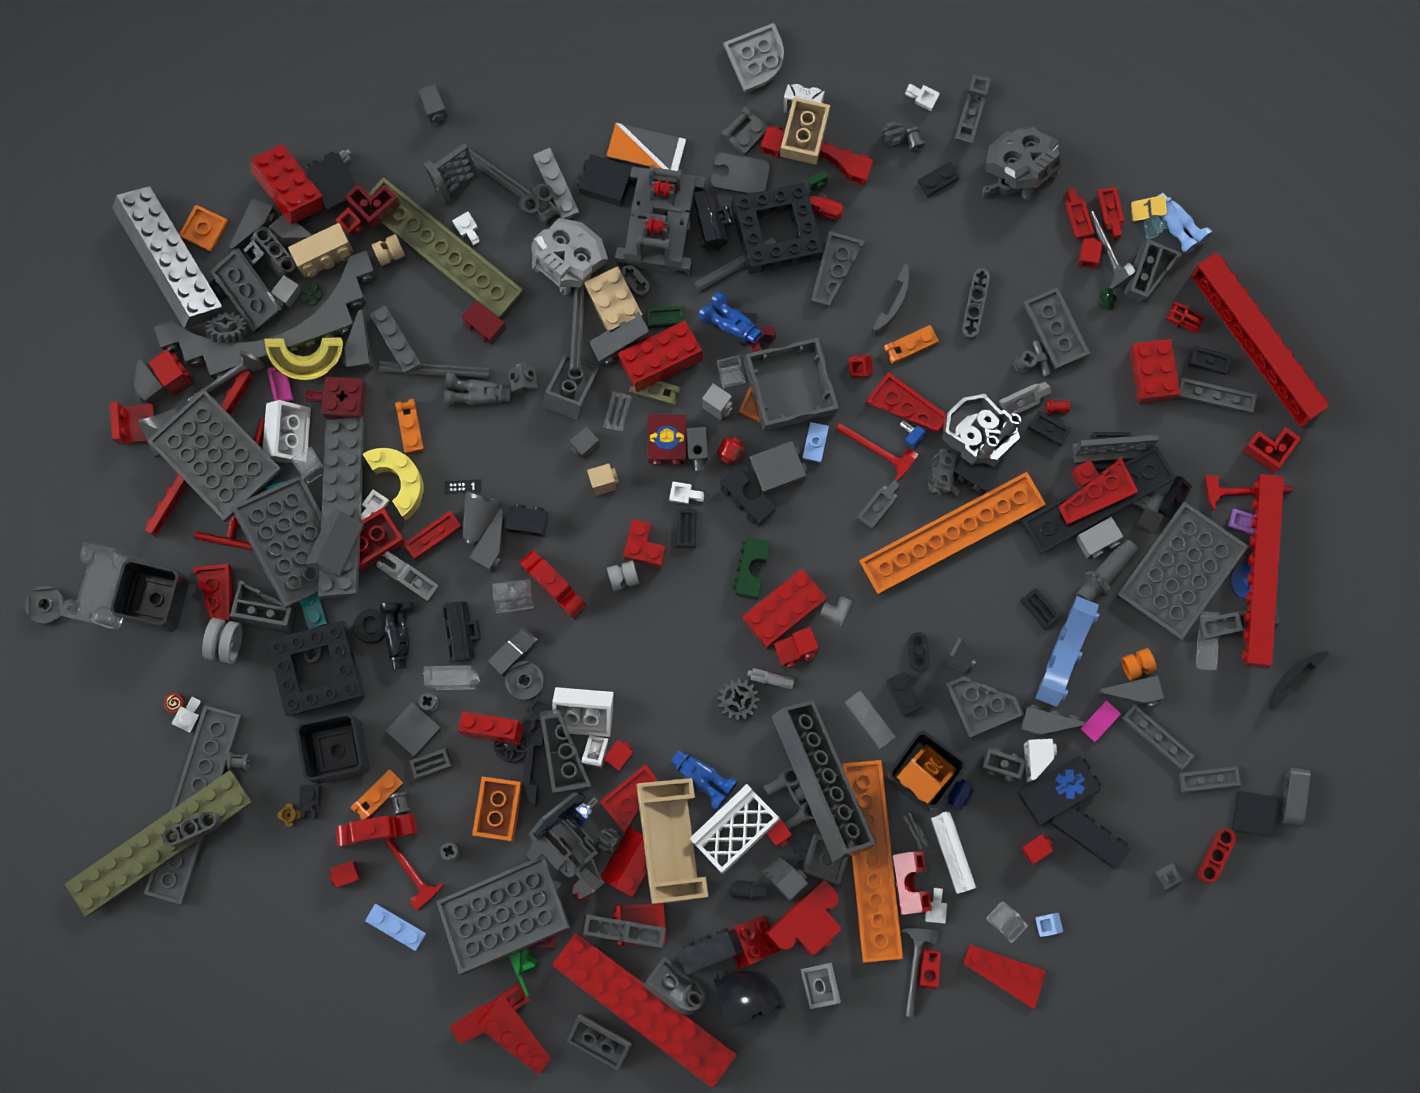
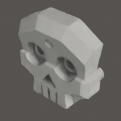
M559 218L550 229L541 231L534 238L531 246L532 269H535L536 272H542L558 285L560 293L563 291V295H569L572 287L580 288L583 286L584 282L590 279L591 274L604 267L608 260L602 239L582 222Z

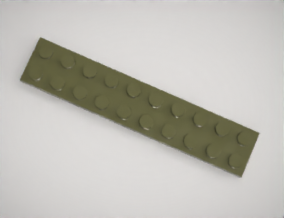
M383 177L369 192V195L372 196L385 184L398 198L401 205L384 219L381 224L393 234H396L398 238L500 319L523 294V289Z
M229 770L65 883V886L84 916L88 917L205 836L198 837L178 847L167 846L162 841V834L166 829L206 811L218 814L221 818V824H223L252 804V801L234 773ZM212 816L206 819L208 826L212 825L214 821ZM194 824L188 827L189 834L194 833ZM175 832L170 835L172 843L177 839Z

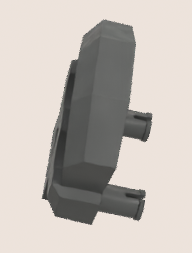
M1029 126L1006 131L989 146L986 159V172L1005 179V183L1015 189H1022V197L1027 200L1034 197L1033 188H1038L1048 178L1058 176V169L1062 166L1059 141L1048 134H1041L1035 127Z
M986 394L964 397L947 413L944 419L942 439L948 446L961 452V457L971 465L987 463L994 468L1014 448L1020 436L1017 426L1021 422V417L1015 413L1010 415L1005 410L1001 411Z

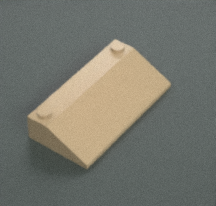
M693 779L636 784L652 904L708 897L706 877L698 878L694 846L693 842L689 839L692 837L687 800L695 798Z

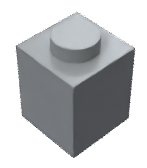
M283 275L271 291V294L281 307L285 305L290 308L302 291L298 284Z

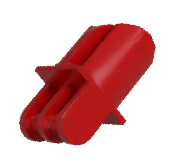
M826 195L824 199L817 196L809 198L812 210L819 213V218L820 216L834 220L841 218L843 210L841 203L826 198Z
M1173 302L1172 305L1174 307L1169 310L1170 315L1166 317V320L1177 325V328L1181 326L1198 334L1200 331L1199 327L1206 317L1188 309L1189 306L1186 307L1178 302Z

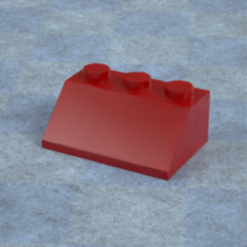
M628 827L621 840V844L615 850L600 877L606 883L634 898L648 874L643 834Z

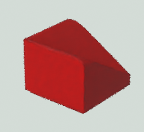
M871 354L853 355L848 358L851 377L869 376L873 373Z

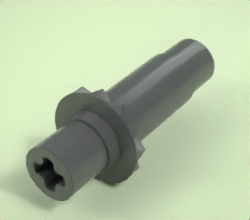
M1125 539L1095 572L1089 571L1083 575L1085 584L1076 593V597L1078 596L1093 602L1098 595L1107 596L1111 589L1109 584L1137 553V546L1130 540Z

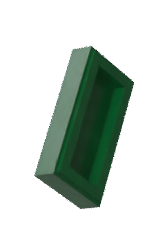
M684 305L646 308L648 328L674 326L685 321Z

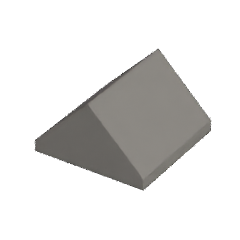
M832 963L801 969L810 1009L841 1003Z

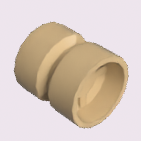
M396 234L386 238L385 242L378 241L372 244L381 266L391 263V259L398 260L405 257Z

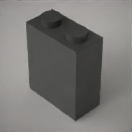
M793 441L749 457L762 494L766 495L806 480L808 470L805 463L800 462L799 456H801L798 445L794 446Z

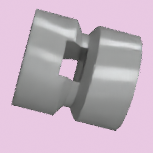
M633 560L622 563L621 567L618 565L607 567L613 591L624 589L625 585L631 587L639 584Z

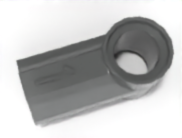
M1152 492L1132 503V505L1141 508V511L1146 514L1157 516L1164 497Z

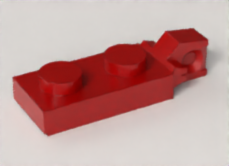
M1075 187L1067 189L1066 195L1068 200H1065V208L1075 240L1094 236L1095 232L1085 200L1081 196H1077Z
M1111 187L1097 190L1107 231L1111 230L1113 240L1121 239V228H1124L1125 220L1117 188Z

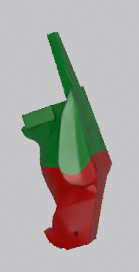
M530 947L509 955L526 997L529 994L521 973L536 968V963L538 962L536 958H532Z

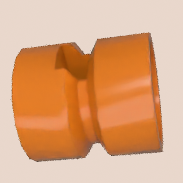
M1148 648L1137 651L1135 656L1130 654L1121 658L1122 667L1130 681L1142 677L1143 673L1148 675L1157 671L1155 659Z

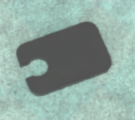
M720 153L716 156L714 166H726L729 168V174L721 177L718 174L712 173L711 184L714 188L744 194L766 190L770 165L767 161L727 153Z

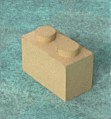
M610 464L587 470L595 496L617 490L618 477L615 468L611 469Z

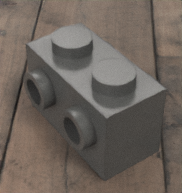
M992 747L991 749L988 748L985 752L981 770H984L986 775L996 777L997 774L1003 776V780L1015 783V780L1019 781L1022 777L1026 760L1021 759V755L1014 753L1008 755L1003 753V750Z

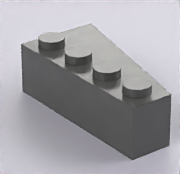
M554 709L540 712L552 793L590 787V780L560 710Z

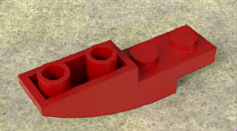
M519 983L502 993L514 1010L530 1001ZM501 994L486 1005L481 1004L449 1026L459 1044L484 1033L477 1028V1024Z

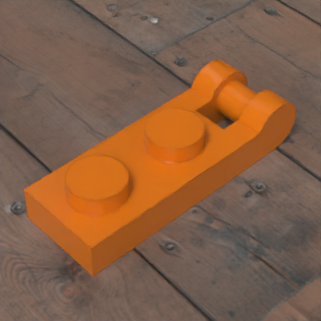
M931 325L895 342L888 343L883 348L889 354L891 364H895L937 344L939 340ZM899 348L901 353L897 354L895 349Z
M409 399L408 402L404 403L401 401L395 402L405 454L423 451L424 446L415 400ZM410 409L411 414L404 415L403 410Z
M389 769L350 808L360 815L361 820L369 819L390 798V795L394 794L404 783ZM366 802L371 806L368 810L363 808Z

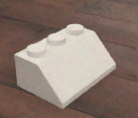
M281 400L266 404L263 451L273 461L307 463L310 407Z
M556 687L552 701V710H560L570 734L610 737L614 692Z

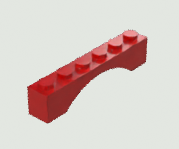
M768 126L761 143V153L780 158L785 131L777 126ZM822 143L819 153L820 158L835 165L848 181L866 186L873 166V159L864 154H854L849 149L835 148L830 143Z

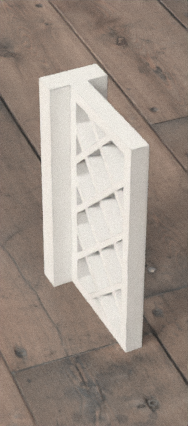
M746 784L689 839L724 874L780 818ZM755 799L759 803L758 810H748V804ZM738 814H744V824H734V818ZM748 814H758L757 824H747ZM761 814H770L773 817L768 824H761ZM723 828H730L729 838H720V831ZM734 828H744L743 837L733 838ZM747 828H757V834L754 837H747ZM729 841V851H719V842ZM733 841H743V846L739 851H732ZM708 842H716L715 851H706L703 847ZM718 855H728V862L723 867L718 864Z
M944 812L931 818L956 894L976 888L951 813Z

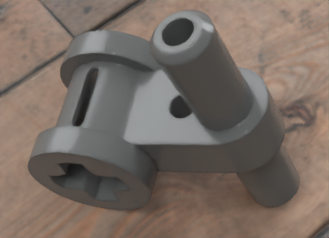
M1039 340L1032 343L1036 355L1032 351H1024L1013 362L1015 370L1019 373H1025L1034 365L1039 364L1043 377L1050 376L1047 365L1048 359L1046 353H1043Z

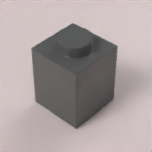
M586 426L570 440L572 446L570 450L576 457L580 455L584 459L600 445V441Z

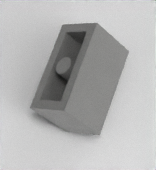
M712 384L702 398L703 409L722 421L733 410L732 396L715 384Z
M1110 517L1079 534L1076 537V541L1086 558L1091 556L1096 558L1104 553L1103 550L1105 548L1113 549L1121 544L1119 541L1123 538V535L1113 518Z

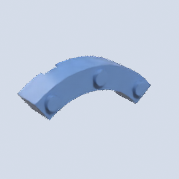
M1078 596L1076 597L1068 614L1065 626L1063 625L1045 669L1046 673L1041 680L1035 697L1036 699L1058 707L1061 700L1065 701L1068 694L1066 686L1075 662L1079 663L1083 653L1080 652V649L1092 623L1096 624L1100 614L1097 613L1098 604Z

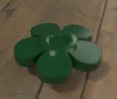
M313 283L310 285V288L303 286L301 291L305 294L301 296V300L303 302L309 301L311 305L317 304V299L322 297V292L317 291L318 286Z
M1107 288L1105 292L1102 291L1099 295L1100 299H1102L1100 306L1101 308L1112 310L1114 308L1113 302L1117 301V296L1113 294L1111 288Z

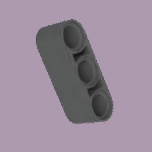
M257 228L250 242L255 240L266 253L263 260L277 277L282 278L284 275L288 278L295 269L294 260L268 228ZM269 250L274 251L276 255L271 254ZM281 265L286 266L288 270L283 269Z
M1294 767L1288 768L1281 823L1300 827L1304 825L1310 784V770Z
M203 812L166 829L162 834V841L167 846H181L219 828L221 818L214 812ZM212 816L214 821L212 825L208 826L206 819ZM194 824L195 831L189 834L188 827ZM175 832L177 839L172 843L170 835Z

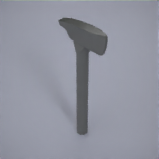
M1090 212L1089 216L1092 226L1100 242H1103L1102 246L1114 270L1113 283L1109 286V288L1114 289L1131 279L1136 274V270L1130 262L1123 268L1121 267L1095 213Z
M240 350L239 355L242 360L238 365L190 396L188 401L190 402L203 389L210 393L241 371L250 368L253 372H257L266 366L257 357Z
M901 929V932L909 934L914 944L906 1016L914 1017L921 950L924 941L936 944L939 935L938 930Z

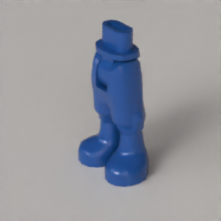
M717 292L712 297V308L706 305L700 310L699 319L702 322L716 324L722 331L741 338L745 342L750 341L754 344L763 334L758 329V326L753 324L748 317L739 310L732 309L727 305V297L722 292ZM716 312H719V313H721V314L727 316L728 318H723V317H721L720 315H718Z
M680 750L670 761L676 767L675 770L679 771L685 779H693V786L696 791L705 793L711 799V806L715 810L720 808L727 799V796L714 789L709 782L714 783L727 795H730L738 783V780L733 777L729 779L722 778L713 767L707 766L700 760L691 757L688 753L685 755Z

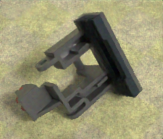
M577 789L545 814L528 835L533 843L527 851V856L531 860H536L543 853L556 870L560 869L565 876L572 877L576 874L580 879L573 884L572 894L576 899L583 901L600 888L604 881L601 879L593 860L599 854L600 849L598 845L570 816L574 809L579 807L586 798ZM560 838H563L566 841V843L572 848L571 852L560 841ZM571 854L581 863L577 868L569 859Z

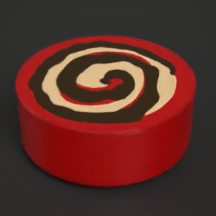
M175 693L169 694L164 700L165 709L171 713H177L180 706L184 708L185 705L183 697Z

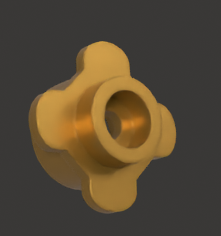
M288 803L285 805V808L278 812L277 817L284 821L287 827H291L293 822L301 817V812L296 811L293 808V804Z

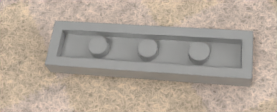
M548 148L534 154L533 157L545 183L553 189L552 199L560 212L561 218L569 219L579 215L577 205L551 149Z

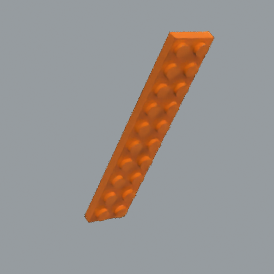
M1025 472L859 560V563L875 592L879 595L1039 510L1046 503L1028 472Z
M882 761L842 764L843 770L875 841V845L852 856L863 963L903 959Z

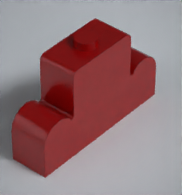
M534 550L519 562L520 566L573 620L587 607L586 603L572 590L571 586Z
M413 814L395 817L383 816L349 822L348 825L335 827L337 846L339 848L418 835L416 817Z
M825 879L820 880L777 920L764 935L777 949L781 950L793 947L795 940L808 955H815L822 948L825 950L833 943L831 939L841 930L840 925L826 911V909L833 908L838 904L837 892Z

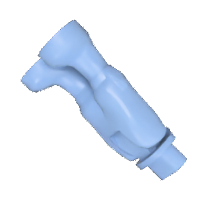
M1165 195L1167 214L1160 217L1170 233L1181 242L1183 253L1188 254L1197 245L1199 246L1205 242L1213 232L1208 227L1199 229L1194 224L1192 217L1179 204L1173 201L1171 197L1167 198ZM1184 229H1186L1193 238H1190L1184 232Z

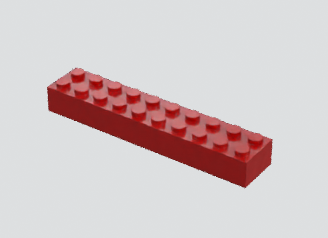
M1216 252L1200 262L1190 277L1294 420L1302 428L1319 417L1329 407L1328 400L1323 394L1319 393L1315 382L1305 374L1304 367L1294 359L1291 349L1286 348L1280 334L1275 333L1269 319L1262 315L1258 304L1251 300L1247 289L1240 285L1236 274L1229 270L1225 259Z
M579 933L574 934L552 964L558 971L712 1088L737 1055V1053L687 1015L677 1012L643 987L644 983Z

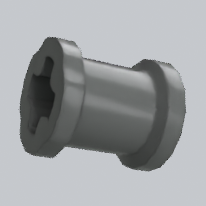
M918 127L910 128L904 132L911 152L920 150L925 146V142L921 140L919 135L920 130Z
M424 693L419 697V705L425 711L433 712L438 708L439 701L433 694ZM426 699L431 700V706L426 705Z
M233 752L228 753V770L232 768H241L244 771L249 770L250 754L236 755Z
M407 792L390 795V799L393 800L394 815L411 811L406 800Z
M447 842L441 846L440 853L445 860L454 861L459 857L460 849L456 844ZM452 847L454 854L448 856L446 849Z

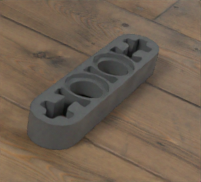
M984 268L977 269L972 277L961 330L962 336L968 340L977 337L990 280V273ZM984 274L983 277L986 279H983L982 285L978 286L979 277L976 276ZM974 291H980L982 292L983 297L981 299H975L972 293ZM976 308L979 311V315L972 317L969 315V310ZM970 321L974 322L972 330L975 332H972V334H968V330H965L969 328Z

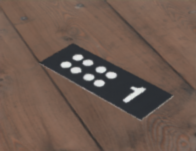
M481 479L445 481V494L466 493V491L481 492Z

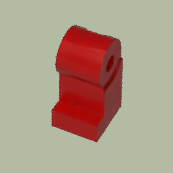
M924 949L918 987L938 988L940 951Z

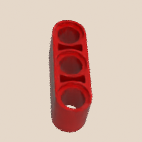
M1222 829L1215 833L1197 872L1200 881L1210 883L1219 878L1236 840V835L1231 829ZM1222 833H1226L1229 836L1228 843L1221 841ZM1215 850L1221 855L1219 861H1215L1212 857ZM1206 868L1212 871L1211 879H1207L1204 876Z

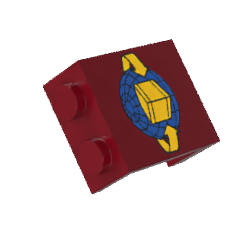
M648 415V463H652V466H663V464L682 466V464H686V415Z

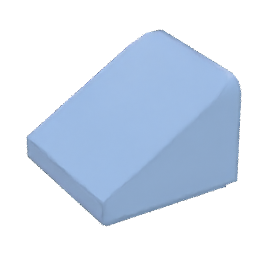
M1059 913L1035 917L1040 937L1063 932Z

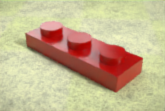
M449 511L403 544L416 560L462 528L453 513Z

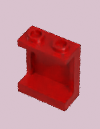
M665 903L618 905L616 910H613V919L666 928ZM666 930L663 943H667ZM614 940V942H618V946L641 945Z

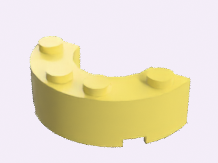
M322 338L321 345L316 352L302 357L289 352L285 346L284 339H264L266 351L272 364L284 375L298 380H311L326 374L338 362L343 347L341 338Z
M377 448L363 453V456L376 475L382 472H392L399 476L401 489L398 496L392 502L404 520L407 521L418 510L424 493L423 479L419 470L409 457L394 449Z

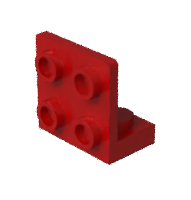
M118 402L110 403L112 440L119 445L147 442L138 420L155 416L154 405L150 403L123 407Z
M761 915L728 930L736 929L744 952L732 956L738 970L780 951L764 935L770 928L765 915Z

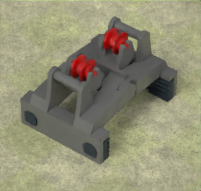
M650 165V169L632 167L630 174L631 186H636L626 247H617V266L632 265L636 269L690 277L692 259L683 257L694 192L706 190V177L683 174L681 169L675 171L655 168L654 165ZM644 245L664 248V255L643 252Z

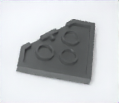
M965 676L945 684L969 738L1023 716L1016 697L1000 692L985 684H980Z

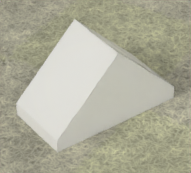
M589 735L582 758L583 765L603 769V758L606 755L608 738Z

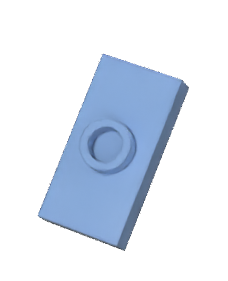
M810 422L802 460L821 463L829 426Z

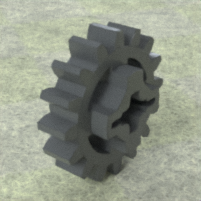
M224 312L222 315L218 313L217 317L211 316V321H206L205 330L207 338H211L212 342L217 340L218 344L225 342L228 345L229 342L236 343V339L242 340V336H246L247 323L245 318H241L240 314L235 316L234 312L230 315L227 312Z
M738 678L737 683H734L730 679L729 686L726 683L723 684L725 690L719 689V693L722 696L717 697V700L722 701V703L718 707H724L722 714L729 713V719L736 716V721H739V717L742 716L746 720V714L752 716L753 712L751 710L758 709L754 704L759 702V699L755 698L758 691H752L754 685L748 686V680L741 683L740 678ZM738 687L745 688L748 692H742ZM731 689L732 694L730 698L725 700L727 692ZM735 692L740 698L743 697L741 707L737 701L733 702L735 700ZM751 699L750 706L745 709L746 701ZM733 706L737 708L739 712H734L730 710L728 707Z

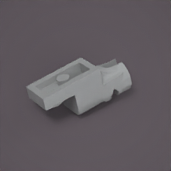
M384 552L382 556L393 562L395 568L392 569L380 561L377 562L376 567L428 601L439 585L390 552Z

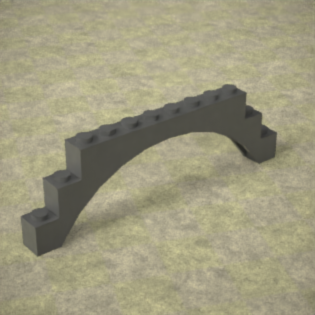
M363 251L348 258L336 288L328 300L312 316L297 327L267 339H284L285 346L289 352L296 354L300 349L316 346V343L321 342L322 338H334L339 335L350 334L354 322L349 309L360 308L362 304L366 303L360 282H369L374 277H377L368 252ZM173 321L154 327L163 351L168 350L170 353H173L181 347L185 362L189 366L196 367L202 365L205 361L209 374L214 380L240 363L242 360L239 355L240 350L252 354L263 363L270 361L264 339L254 342H229L226 345L225 342L218 344V341L212 342L211 339L193 334Z

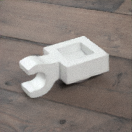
M909 84L905 93L910 98H917L915 104L929 111L932 110L940 94L924 85L922 89H919L912 84Z
M469 212L452 220L462 238L468 236L473 246L480 242L474 232L478 227Z
M672 482L669 501L688 505L690 499L703 502L704 492L691 490V484Z
M372 490L362 504L366 509L361 514V521L379 509L385 508L390 501L375 490Z
M191 697L186 709L180 706L171 724L190 733L199 716L194 712L201 701Z
M934 888L933 902H931L932 911L926 912V922L946 923L947 903H941L943 889Z

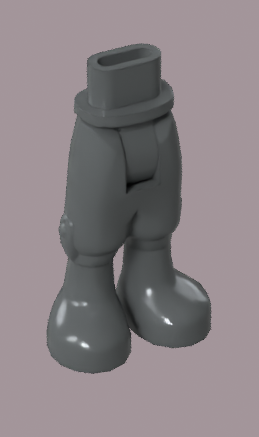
M447 372L444 407H452L456 403H466L473 406L476 404H501L502 401L510 402L511 387H503L502 384L499 386L496 383L475 379L462 381L458 380L453 372ZM454 390H466V391H469V392L463 394V393H456V392H453V391H454Z

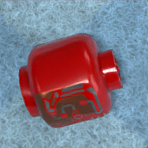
M734 436L731 439L724 438L717 449L718 459L729 465H732V463L737 464L745 452V448L741 445L742 441Z

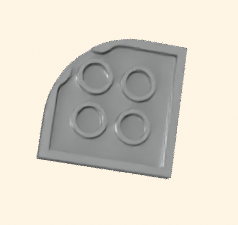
M774 23L723 43L744 93L769 83L775 78L782 67L784 47Z

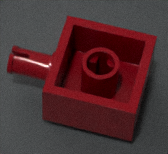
M325 377L324 390L322 392L306 390L305 402L322 403L321 414L325 419L364 417L367 385L363 379Z

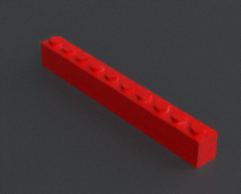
M1260 474L1253 484L1256 498H1253L1252 510H1255V514L1251 518L1253 535L1250 536L1249 546L1252 547V554H1249L1248 566H1251V573L1247 575V584L1250 587L1245 598V602L1248 603V611H1245L1244 622H1247V630L1243 632V641L1246 642V646L1242 650L1241 657L1245 667L1269 669L1272 666L1284 476Z

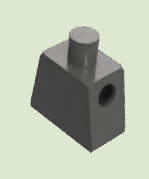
M706 427L687 428L689 461H693V471H704V460L708 459ZM700 447L701 453L695 454L694 449Z

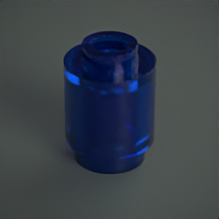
M963 779L960 782L957 781L948 796L949 800L947 803L962 810L974 791L971 788L972 784Z

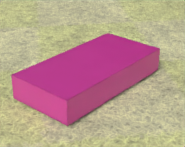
M276 367L268 368L267 371L274 401H295L290 378L281 373Z
M1106 700L1080 730L1095 743L1121 713Z

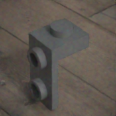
M435 84L419 90L430 123L448 117Z

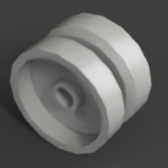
M212 618L207 625L203 638V658L211 661H216L219 658L222 663L233 664L238 657L242 643V624L234 621H229L226 624L223 619Z

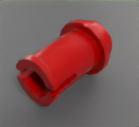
M1050 399L1045 403V411L1050 415L1058 412L1069 413L1070 401H1053Z

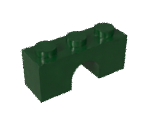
M747 537V542L743 541L741 553H744L743 560H739L737 571L740 572L739 579L735 578L733 584L736 596L755 600L759 599L762 578L753 576L749 568L755 562H767L770 541Z

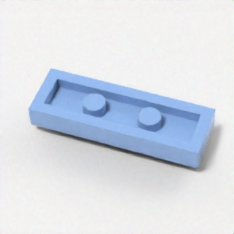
M378 904L374 905L365 920L415 951L418 950L427 934Z

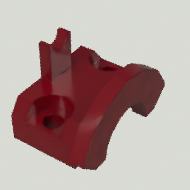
M765 326L759 328L763 334L756 343L753 344L751 342L752 353L762 350L760 343L763 340H775L776 332L774 327Z

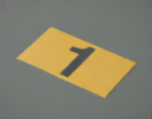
M1165 195L1131 202L1133 222L1166 215Z

